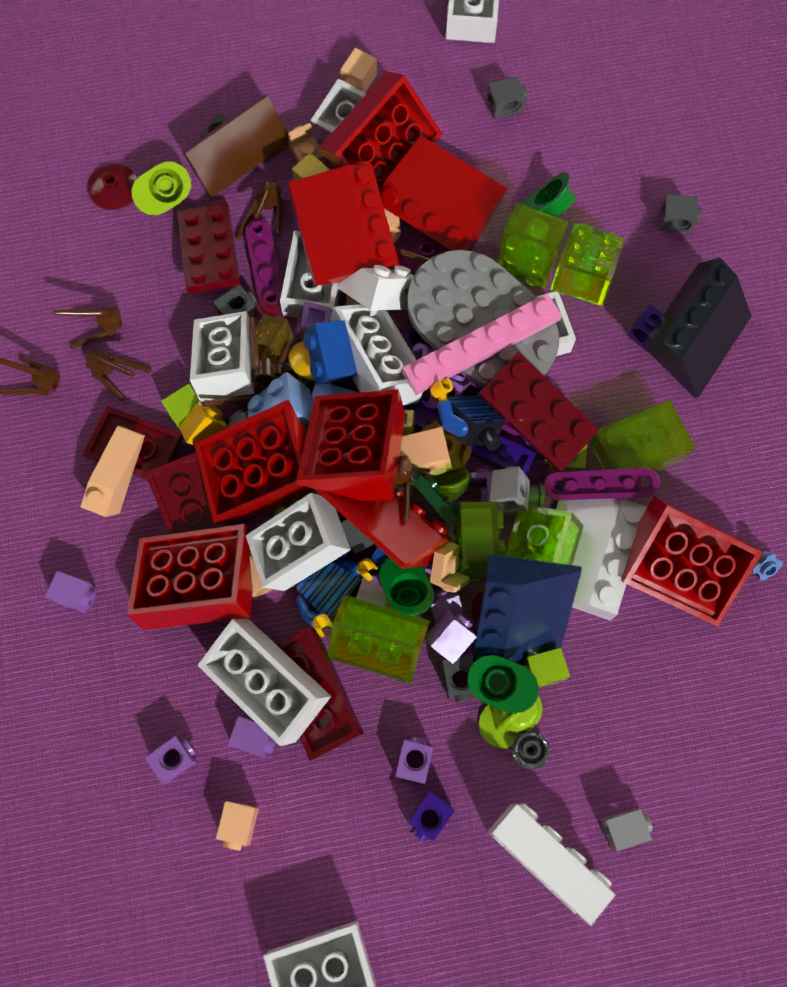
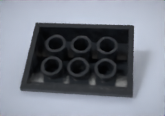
M721 257L697 264L643 344L694 398H699L752 317L738 276Z

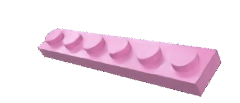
M547 293L402 367V373L415 395H418L429 389L437 380L440 379L442 381L445 378H450L560 321L562 315Z

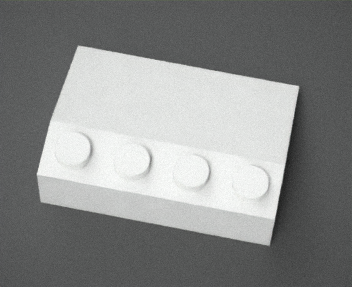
M622 498L558 500L539 561L582 566L572 608L610 621L617 616L626 584L621 579L639 521L647 508L646 506Z

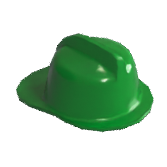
M566 172L559 173L543 187L528 196L520 204L517 210L518 216L527 218L539 213L544 217L552 218L562 214L576 199L568 186L570 181L569 174Z
M391 558L386 559L381 565L379 576L388 603L394 612L400 616L411 617L412 620L417 619L419 614L429 609L434 600L433 588L424 567L401 568Z
M489 655L475 661L469 670L468 684L470 691L477 699L490 706L517 714L530 709L538 699L539 686L537 678L532 671L520 664L499 656Z

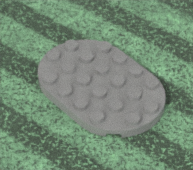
M455 250L432 257L417 270L409 286L408 314L419 336L434 350H437L537 299V297L491 258L477 252ZM554 323L460 373L475 385L484 388L508 360L519 351L545 376L551 368L559 348L557 324Z

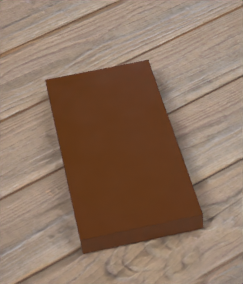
M263 95L185 149L182 153L207 195L212 198L289 143V138L269 96Z

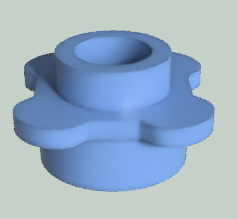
M764 551L752 572L754 574L757 573L760 580H766L778 572L783 566V562L781 559H776L775 553Z

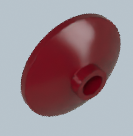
M105 165L96 170L90 177L88 194L93 203L100 208L106 210L121 209L133 201L132 187L137 177L130 168L124 165Z

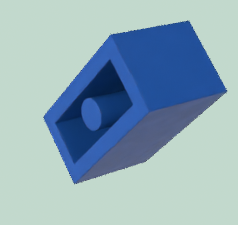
M345 320L315 323L304 331V346L309 352L311 361L310 372L315 378L316 385L344 382L357 375Z

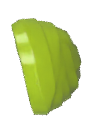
M465 467L450 474H425V477L430 475L440 488L437 490V493L443 500L447 496L452 501L457 500L468 489L470 482L469 472Z

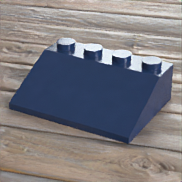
M489 555L475 630L473 662L489 655L517 662L529 656L561 648L582 566Z

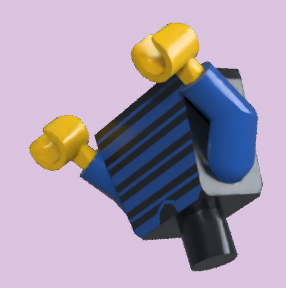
M445 378L442 381L439 379L434 382L430 387V392L439 400V403H436L438 413L435 421L465 446L484 445L489 451L496 450L502 443V439L498 435L503 428L504 419L479 395L446 397V394L453 389L450 379Z
M367 558L362 561L336 559L303 579L296 587V604L301 619L314 628L320 637H324L322 628L331 627L333 629L332 623L359 591L362 578L359 576H363L365 580L371 581L373 577L368 571L371 569L378 570V567L371 559Z

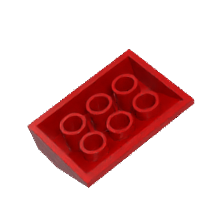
M386 71L321 144L319 149L335 169L347 165L372 164L380 192L388 176L420 135L435 144L443 133L405 75Z
M420 135L386 179L380 190V196L384 209L451 251H472L508 188Z
M372 164L347 165L294 180L287 184L314 286L341 283L361 268H374L375 265L394 268L396 265H399Z
M399 389L315 396L296 478L297 484L361 501L392 500L406 416Z
M285 400L194 443L214 523L236 525L315 491L314 488L298 485L296 482L307 434L290 401Z
M395 485L392 500L361 501L315 489L317 493L401 568L432 566L434 551L453 540L447 534V527L438 520L432 521L425 515L427 510L415 501L410 502L409 520L407 522L403 521L404 490L398 485Z
M653 496L639 521L621 581L719 627L763 552L749 542Z
M239 524L140 538L127 616L142 630L250 618L253 587L249 545L246 539L248 534L247 526Z

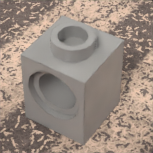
M509 466L492 471L490 501L501 514L528 510L530 480L520 467Z
M632 809L601 820L612 851L618 852L652 840L650 832L653 831L650 818L646 813L643 814L641 809Z

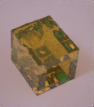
M263 315L256 326L259 358L279 360L286 341L292 343L294 340V335L287 319Z

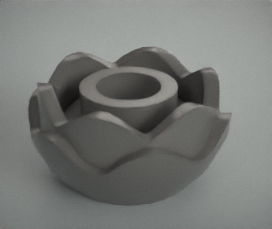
M537 731L522 732L516 737L512 752L514 759L520 766L526 769H535L542 767L547 762L550 745L543 735ZM529 747L533 748V753H529Z

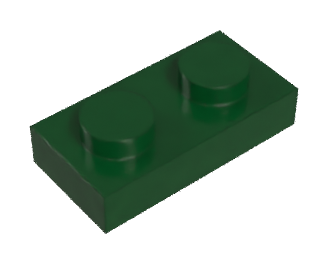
M419 473L412 479V483L450 527L459 520L455 513L459 510L458 507L448 496L443 500L437 493V490L440 488L430 475L424 477Z

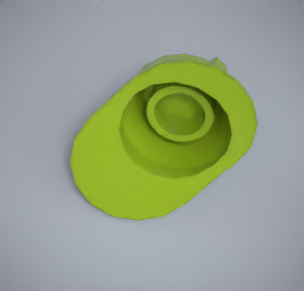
M175 162L158 164L142 174L134 182L132 187L134 204L141 212L148 215L165 213L188 196L191 189V178L188 171L180 164Z
M538 696V699L530 709L517 714L505 712L487 705L479 719L480 734L484 740L493 747H512L519 734L531 731L540 720L543 710L540 697Z

